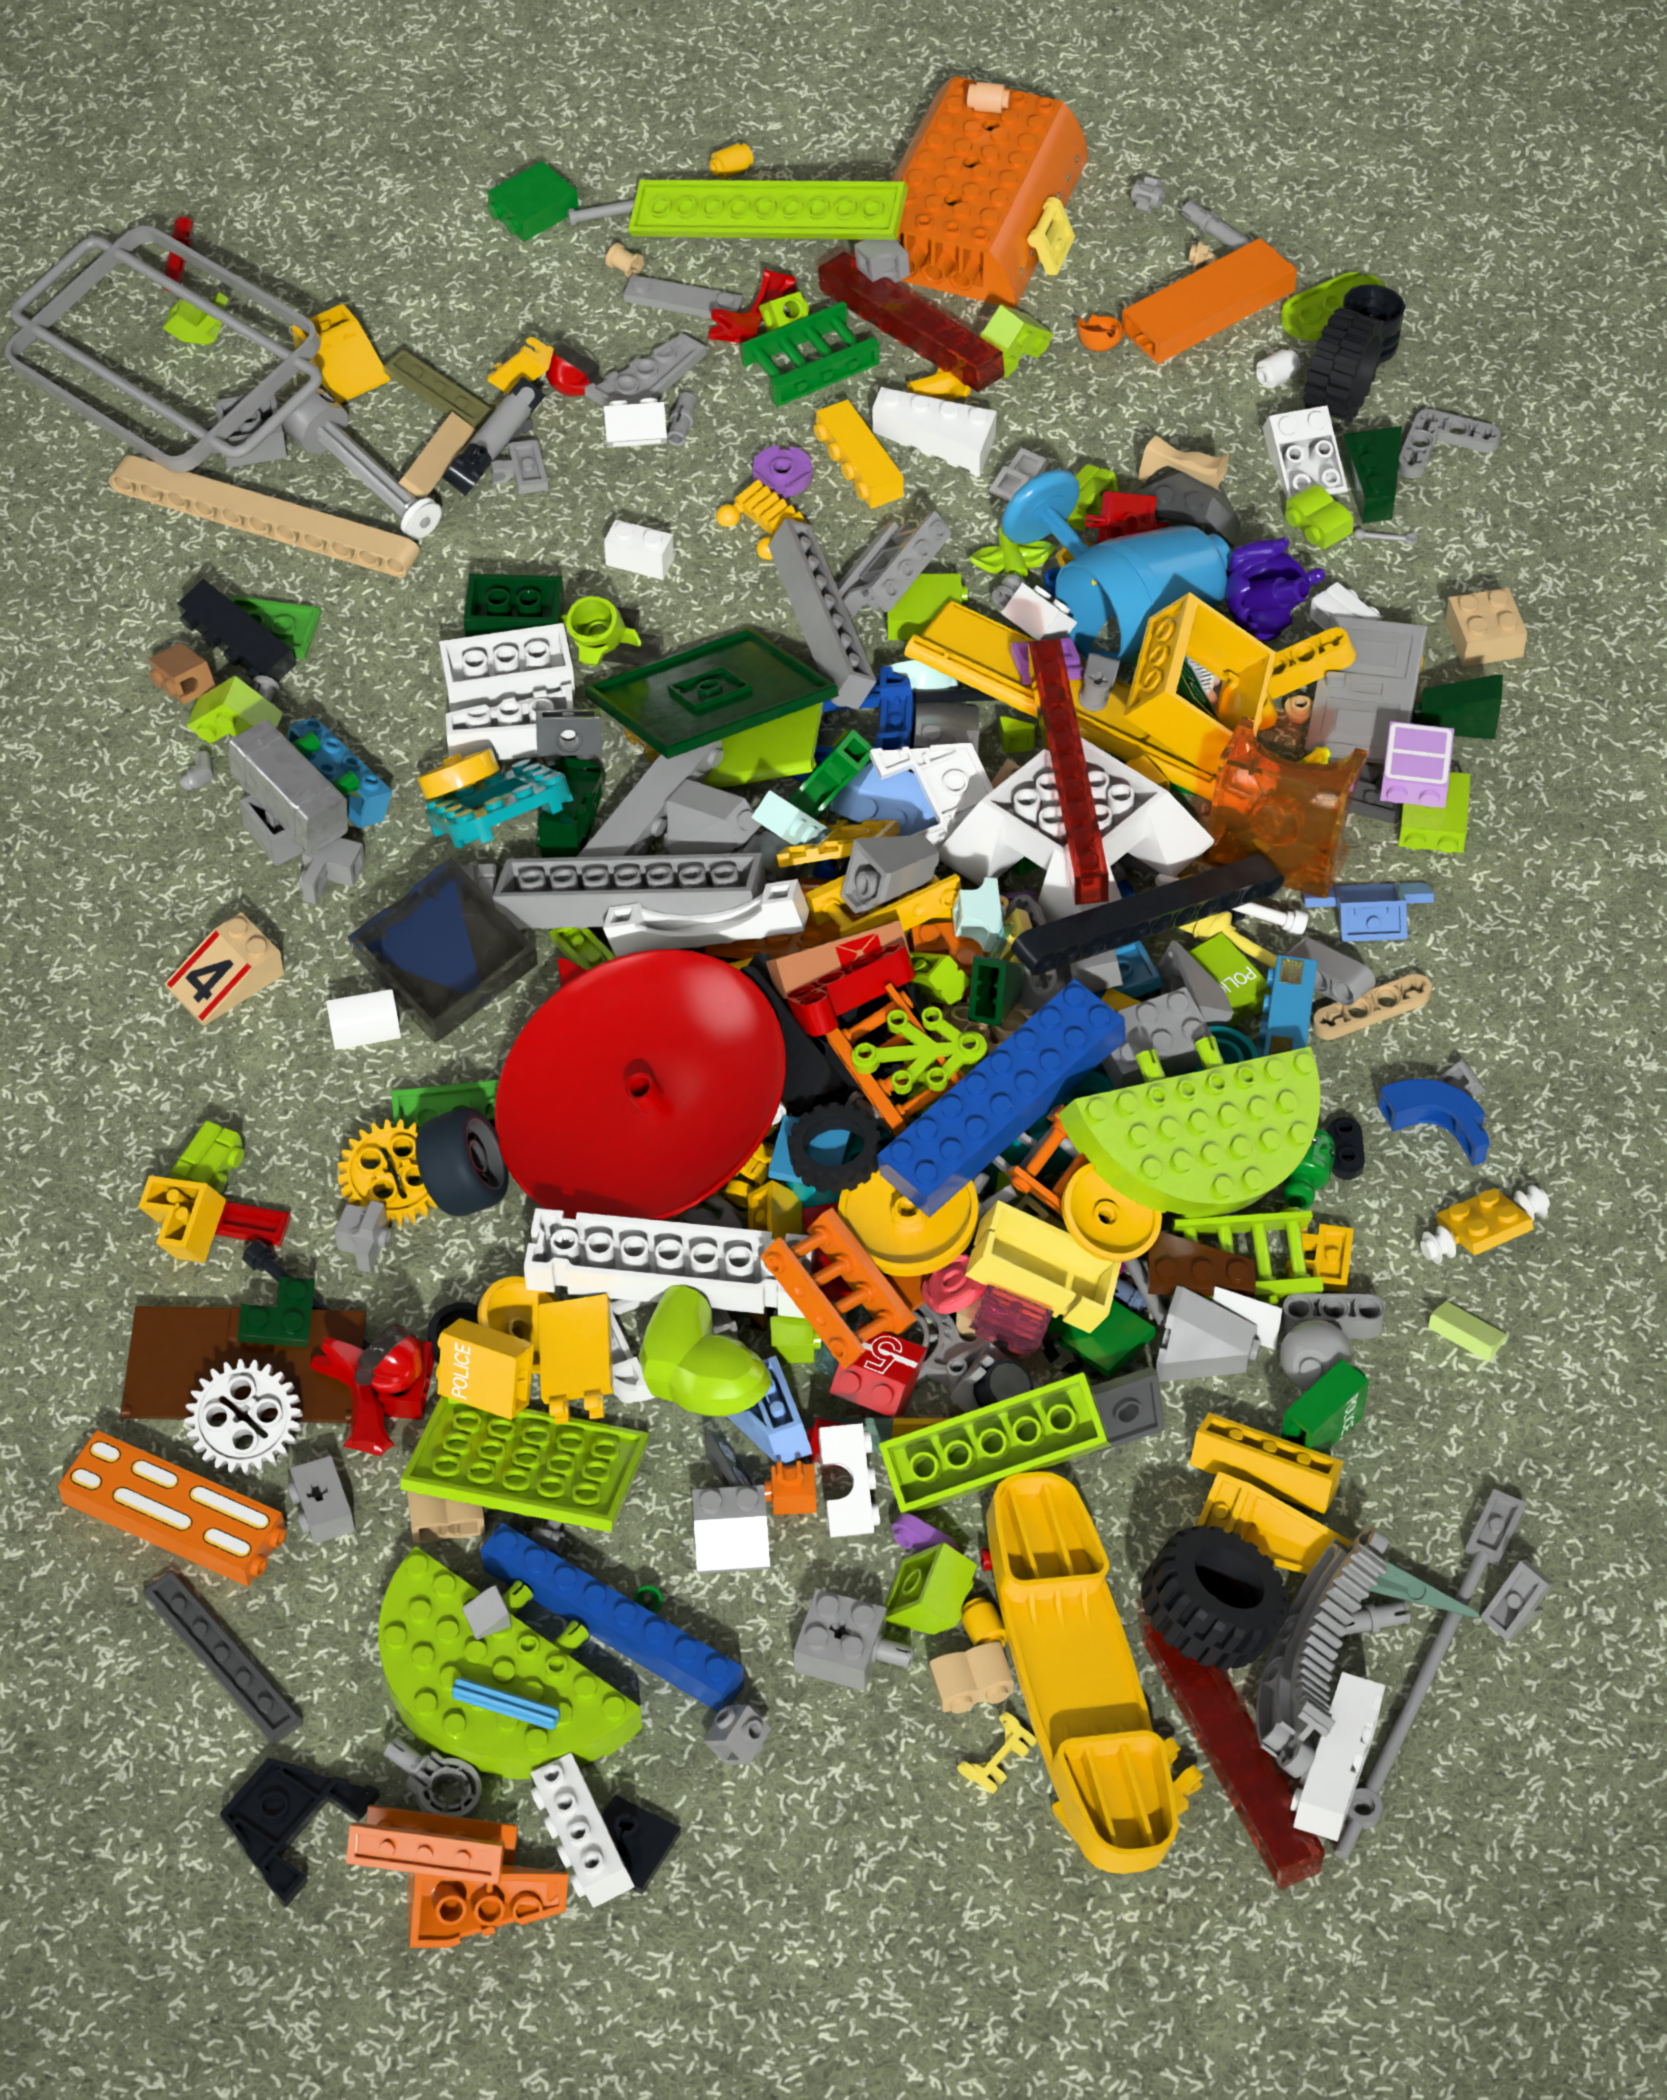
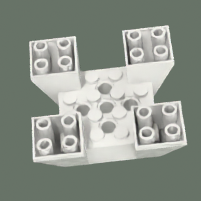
M1067 730L979 801L940 847L939 860L981 887L984 877L998 878L1024 856L1047 870L1037 902L1042 909L1047 924L1122 899L1110 866L1127 852L1159 873L1175 877L1214 844V839L1167 790L1071 730Z

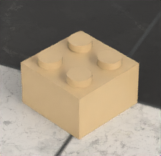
M1509 587L1448 598L1445 623L1463 667L1523 657L1527 630Z

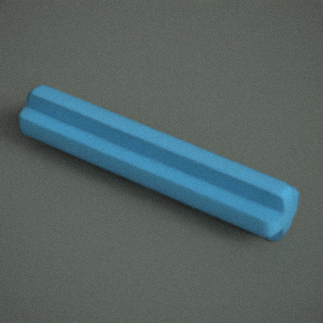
M462 1677L457 1678L453 1685L452 1697L456 1700L550 1730L555 1729L559 1722L560 1710L556 1707Z

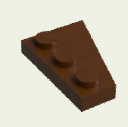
M1161 1231L1155 1243L1147 1251L1148 1294L1174 1295L1178 1285L1200 1296H1214L1215 1286L1246 1297L1254 1298L1255 1261Z

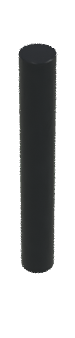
M977 689L913 691L914 703L1000 701Z

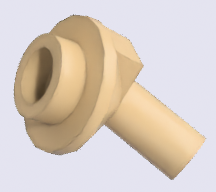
M1202 240L1198 241V245L1192 244L1188 261L1193 262V269L1200 265H1205V263L1209 265L1218 260L1212 252L1208 251L1209 247L1205 246Z

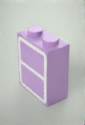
M1390 721L1380 801L1445 808L1454 728Z

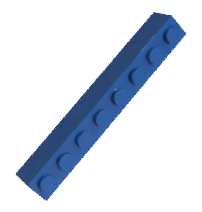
M502 1523L480 1549L483 1570L510 1587L515 1581H521L520 1589L526 1585L533 1594V1601L568 1622L577 1621L578 1628L582 1625L591 1636L717 1712L725 1706H730L744 1688L743 1666Z

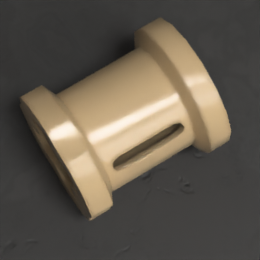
M615 243L609 249L605 263L610 268L616 267L625 272L626 277L631 278L632 275H637L642 270L644 257L638 253L632 254L625 250L624 245Z

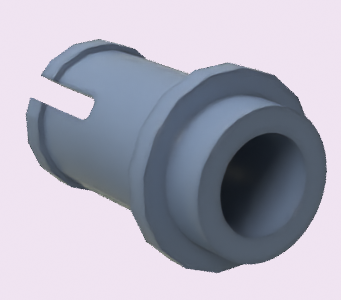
M1118 1276L1113 1298L1127 1306L1131 1312L1141 1314L1147 1308V1304L1139 1289Z

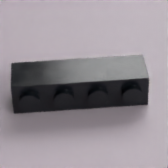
M202 579L177 603L181 613L179 618L184 626L191 631L196 629L201 633L203 640L211 648L215 649L218 647L222 650L225 658L232 665L237 666L239 664L242 666L252 681L254 677L263 675L272 678L278 683L296 665L290 647L205 579Z

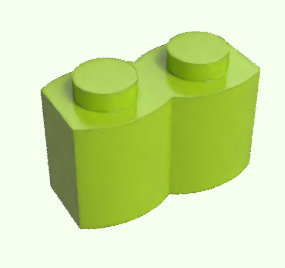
M1313 484L1286 500L1285 518L1292 527L1297 526L1304 532L1306 539L1311 544H1316L1323 550L1353 533L1354 518L1342 504L1334 501L1331 495L1318 484Z

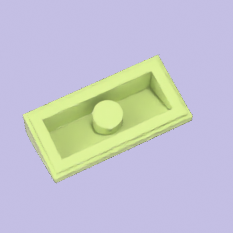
M1448 1301L1438 1307L1430 1316L1429 1329L1490 1362L1507 1338V1334Z

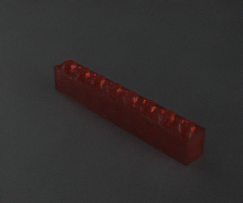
M845 251L818 267L819 287L823 294L839 303L844 301L847 304V308L859 315L863 320L870 322L883 333L899 341L903 346L918 353L923 359H927L935 364L943 372H949L963 385H967L979 393L1005 376L1002 351L884 277L872 282L857 268L856 258Z
M1151 1623L1145 1625L1143 1632V1645L1279 1891L1319 1874L1323 1858L1325 1857L1324 1848L1317 1836L1312 1837L1309 1832L1294 1828L1297 1812L1290 1810L1292 1801L1288 1795V1784L1281 1773L1276 1774L1273 1769L1270 1753L1260 1747L1253 1733V1722L1246 1711L1241 1712L1237 1705L1236 1692L1230 1681L1224 1682L1219 1673L1220 1669H1215L1214 1665L1205 1667L1197 1664V1660L1191 1657L1189 1659L1179 1654L1180 1650L1173 1645L1170 1647L1163 1641L1164 1636L1160 1631L1156 1632Z

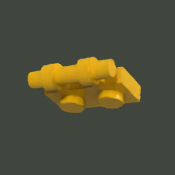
M1319 1224L1318 1235L1308 1234V1226L1301 1229L1304 1256L1308 1250L1316 1251L1315 1261L1305 1259L1307 1274H1310L1311 1277H1322L1323 1287L1326 1291L1346 1293L1354 1228ZM1291 1258L1287 1260L1285 1266L1287 1279L1293 1276Z

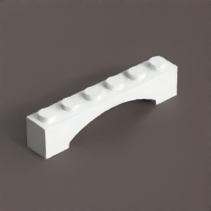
M798 879L768 883L765 885L764 893L754 900L739 907L712 914H665L642 908L641 903L609 907L603 929L617 958L641 951L700 948L706 945L729 944L734 941L795 934L805 930L809 908Z

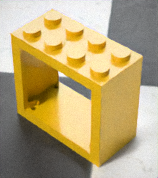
M1189 592L1148 618L1123 717L1204 772L1214 775L1222 769H1227L1239 759L1249 756L1254 751L1257 744L1258 727L1262 722L1261 714L1264 702L1268 696L1267 688L1274 671L1273 663L1276 652ZM1185 655L1223 681L1216 706V713L1222 724L1176 694Z

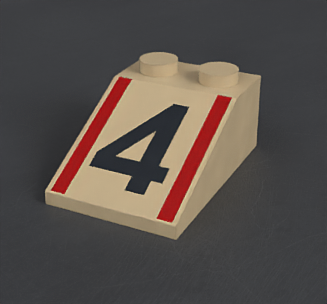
M240 912L216 927L164 984L182 1005L205 1026L282 977L284 970L281 953Z

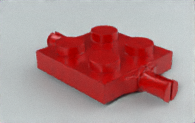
M1104 491L1101 516L1089 514L1085 518L1086 520L1094 521H1085L1086 527L1099 528L1097 544L1110 538L1114 539L1119 536L1169 527L1167 522L1156 521L1155 507L1157 497L1141 494Z

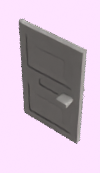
M1330 615L1328 629L1334 627L1345 629L1356 650L1357 656L1350 666L1337 672L1328 671L1326 677L1318 680L1304 754H1311L1317 746H1325L1330 751L1331 758L1384 764L1390 721L1411 723L1428 628L1425 625Z

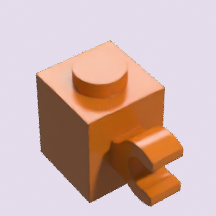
M796 1461V1465H782V1462H777L775 1466H771V1480H764L766 1502L773 1503V1515L816 1513L814 1464H803L802 1461Z

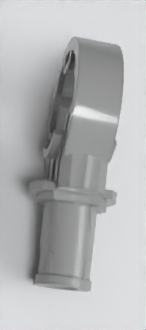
M399 1736L393 1739L395 1745L390 1743L387 1746L383 1755L410 1775L406 1781V1787L417 1795L418 1806L422 1812L470 1818L477 1810L481 1800L482 1784L477 1771L470 1764L457 1758H443L436 1751H433L430 1756H422ZM447 1778L457 1779L463 1786H467L466 1796L458 1804L449 1805L448 1813L443 1812L444 1804L439 1803L434 1798L432 1789L437 1783L447 1780ZM468 1780H470L474 1786L475 1795H470L471 1784L468 1785Z

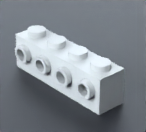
M572 1753L531 1772L530 1774L536 1787L531 1789L530 1792L539 1810L541 1811L546 1808L549 1816L543 1818L552 1839L559 1837L562 1845L556 1847L564 1866L566 1868L573 1866L576 1874L570 1876V1880L579 1898L586 1895L594 1908L634 1888L631 1877Z

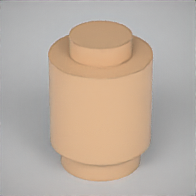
M977 82V84L969 85L967 107L974 108V111L1002 114L1003 108L1009 107L1010 91L1005 90V84Z

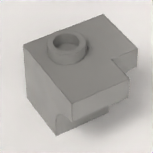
M863 240L854 244L857 268L872 282L886 277L895 284L903 280V278L910 276L908 252L900 245L898 240Z
M373 1200L365 1207L346 1204L335 1229L338 1250L355 1255L358 1270L369 1273L373 1270L381 1248L388 1247L392 1233L391 1228H388L384 1203Z

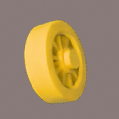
M486 748L464 757L461 756V753L445 758L442 760L444 765L418 776L417 780L425 799H432L449 792L453 793L455 792L454 790L471 784L474 785L476 781L498 772L500 768L492 749Z

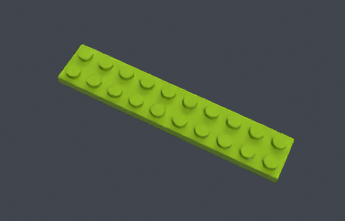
M640 180L628 232L631 236L897 240L908 186L905 181Z

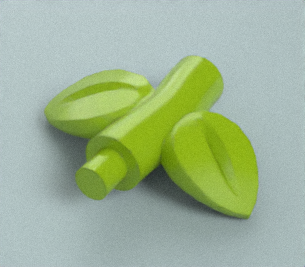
M1001 525L998 528L999 547L982 548L969 557V561L989 573L997 574L1005 570L1006 576L1014 574L1025 580L1028 576L1027 569H1033L1043 564L1056 550L1054 544L1046 541H1037L1026 545L1012 543L1003 534Z

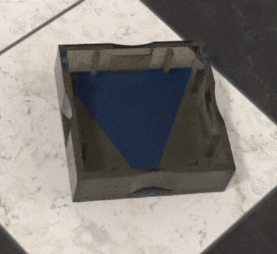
M451 857L415 884L401 900L381 910L348 936L352 954L385 990H393L394 1000L435 1044L538 965L536 948L504 914L496 910L487 901L477 884Z

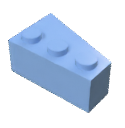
M775 1355L763 1360L772 1376L771 1387L765 1397L753 1407L726 1417L775 1463L782 1462V1464L812 1454V1450Z

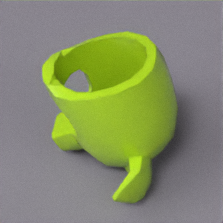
M588 596L579 599L571 606L568 614L562 615L560 618L561 623H564V626L567 627L568 633L579 648L578 661L586 665L599 666L603 655L615 650L619 643H628L635 646H641L642 644L636 630L625 626L619 610L609 600L601 597Z

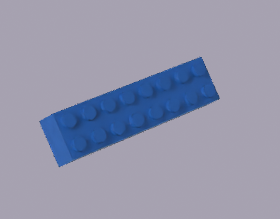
M1074 978L877 1155L880 1176L930 1218L1126 1041L1125 1019Z

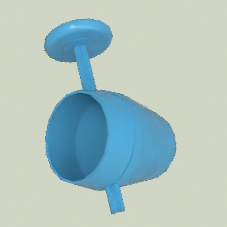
M1053 469L1040 473L1018 489L1005 507L1001 518L1002 532L1010 542L1026 545L1040 541L1052 533L1074 557L1073 560L1061 567L1057 575L1055 597L1071 609L1067 615L1074 619L1077 624L1068 636L1072 638L1076 648L1087 660L1091 652L1120 660V665L1131 663L1129 657L1141 649L1149 617L1189 592L1213 609L1221 604L1225 596L1227 575L1229 573L1228 560L1232 552L1227 543L1217 534L1206 535L1199 528L1180 525L1119 536L1114 539L1110 538L1089 548L1066 522L1079 498V481L1070 471ZM1092 580H1095L1097 584L1092 585ZM1117 616L1121 633L1120 652L1114 653L1090 649L1089 647L1106 620Z

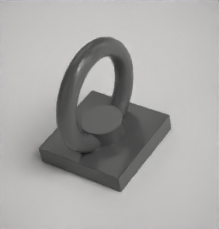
M1130 1359L1118 1370L1128 1373L1127 1375L1092 1386L1112 1445L1098 1450L1099 1452L1165 1430L1159 1378L1153 1366L1145 1368L1140 1363ZM1086 1363L1071 1376L1084 1372L1090 1378L1100 1372Z

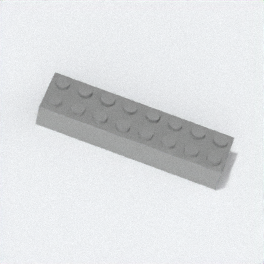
M762 853L506 859L493 894V901L500 929H555L565 927L584 929L588 927H604L609 907L641 903L642 908L673 915H704L723 912L744 905L764 893L767 879Z

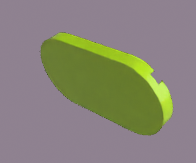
M1359 272L1342 274L1285 301L1281 311V325L1293 337L1302 340L1321 339L1322 330L1325 325H1328L1329 317L1334 314L1336 309L1343 307L1344 297L1351 289L1360 285H1371L1372 283L1379 286H1385V284L1371 274H1367V277L1359 275Z

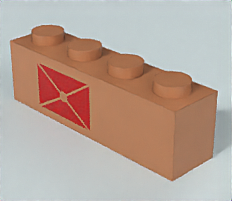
M899 920L766 961L775 993L783 1000L787 999L786 996L791 991L890 944L905 943L910 959L912 958Z

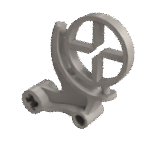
M925 1303L912 1312L917 1320L900 1336L904 1338L917 1326L924 1336L922 1346L928 1348L924 1360L929 1353L930 1343L938 1342L934 1352L923 1362L916 1385L928 1378L948 1386L951 1393L988 1343L991 1342L1006 1356L1017 1353L1022 1347L1020 1318L1011 1310H1000L992 1314L989 1319V1327L975 1340L967 1342L961 1339L954 1321L948 1314H938L932 1311ZM915 1311L926 1316L933 1323L938 1333L929 1334L926 1322ZM869 1313L864 1315L856 1324L853 1332L858 1330L861 1323L868 1324L874 1320Z

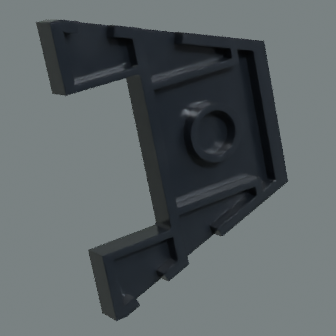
M268 1757L219 1814L221 1821L280 1904L286 1908L307 1884L308 1880L304 1873L280 1858L281 1855L327 1802H330L359 1822L367 1813L368 1806L374 1805L380 1798V1793L373 1786H357L350 1784L348 1779L337 1776L332 1779L314 1774L312 1769Z

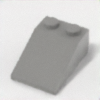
M947 702L915 703L912 749L930 748V745L972 743L978 755V707Z
M1171 941L1156 967L1164 987L1145 993L1146 1000L1186 987L1208 1027H1225L1230 1023L1234 1013L1225 991L1177 941Z

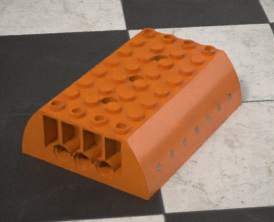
M954 76L935 94L890 180L905 181L908 186L897 240L908 252L910 276L903 278L901 281L1016 309L1039 262L1038 252L1036 248L1029 245L1027 241L1028 236L1036 228L1044 212L1043 205L1048 197L1058 198L1065 208L1088 161L1086 139L1078 120L1063 101L1005 88L1006 91H1010L1009 107L1003 108L1002 114L974 111V108L967 107L968 89L970 84H977L979 81ZM968 165H975L973 168L966 167ZM951 202L956 203L954 206L948 205ZM854 250L851 260V269L859 270L856 265V256Z

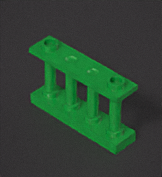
M843 301L741 343L742 365L747 367L756 362L759 363L771 378V401L776 407H779L879 365L880 344L874 337L862 342L857 340L846 326L847 304ZM834 330L848 346V348L836 353L821 338L822 335ZM809 341L823 358L808 364L795 346ZM784 352L797 369L782 374L769 357Z

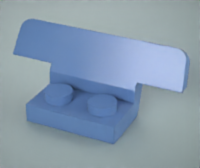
M1426 883L1321 886L1306 888L1304 890L1305 908L1337 906V909H1339L1340 942L1408 939L1406 904L1434 903V893Z

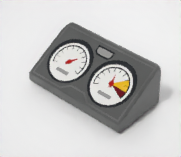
M712 1433L705 1434L706 1456L724 1487L752 1486L753 1483L731 1444Z

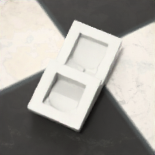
M1020 448L1010 466H1003L989 489L990 493L1010 501L1016 491L1027 481L1045 471L1049 465L1047 458Z

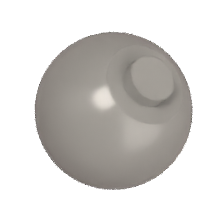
M1307 1320L1297 1324L1286 1334L1280 1348V1361L1286 1376L1294 1384L1306 1390H1309L1341 1359L1349 1365L1351 1363V1348L1347 1337L1337 1326L1324 1320Z

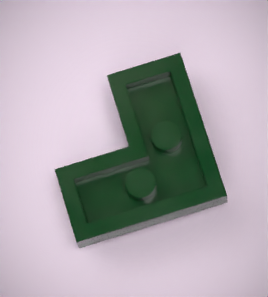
M280 1276L277 1307L241 1304L237 1341L308 1348L315 1280Z

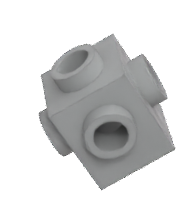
M751 1705L725 1706L715 1716L714 1725L703 1742L725 1764L747 1765L763 1749L764 1740L771 1731V1728L761 1719L762 1714Z

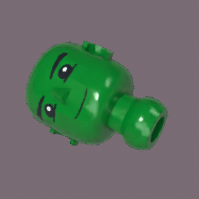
M1319 1127L1316 1129L1313 1141L1305 1157L1297 1168L1283 1181L1286 1186L1283 1189L1282 1196L1289 1207H1299L1301 1210L1307 1209L1315 1200V1191L1322 1189L1331 1180L1330 1176L1336 1145L1332 1136Z

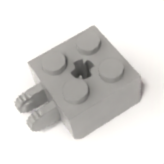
M275 394L235 430L225 442L232 446H238L261 427L278 410ZM247 395L220 399L215 404L218 421L200 426L210 431ZM282 425L276 428L248 455L240 458L225 456L227 468L287 458ZM214 450V451L212 452V454L220 453V452H218L217 450Z

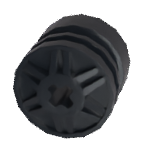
M1373 284L1360 285L1351 289L1344 297L1342 308L1384 321L1386 336L1382 343L1384 348L1380 354V363L1391 359L1397 353L1405 311L1402 297L1385 286Z

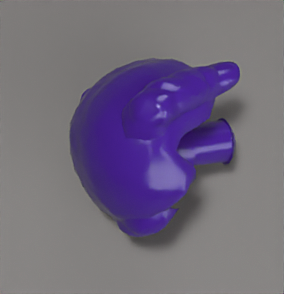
M1286 537L1276 540H1257L1245 543L1235 548L1228 560L1229 573L1225 588V600L1237 626L1262 642L1276 639L1281 634L1280 631L1292 623L1291 610L1301 602H1305L1308 598L1310 587L1325 578V571L1322 568L1304 570L1298 560L1286 551L1290 544L1289 539Z

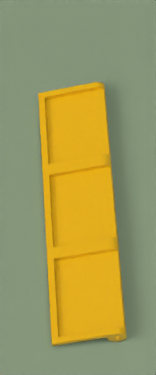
M951 601L949 604L946 603L920 636L914 634L907 643L904 652L906 657L925 664L1065 732L1071 730L1096 747L1126 762L1145 755L1168 781L1233 811L1243 818L1246 817L1265 790V788L1260 787L1255 789L1252 785L1247 786L1240 779L1239 775L1243 772L1239 768L1241 759L1232 763L1227 769H1222L1214 775H1210L1123 717L1131 685L1119 679L1115 680L1114 687L1111 688L1106 707L1096 712L1084 709L1079 703V695L1084 682L1082 679L1022 685V677L1018 675L1010 654L1011 644L1036 640L954 601ZM1080 662L1081 667H1084L1085 670L1086 664ZM1256 745L1255 749L1260 750L1262 748L1258 745ZM1271 752L1278 759L1279 755Z

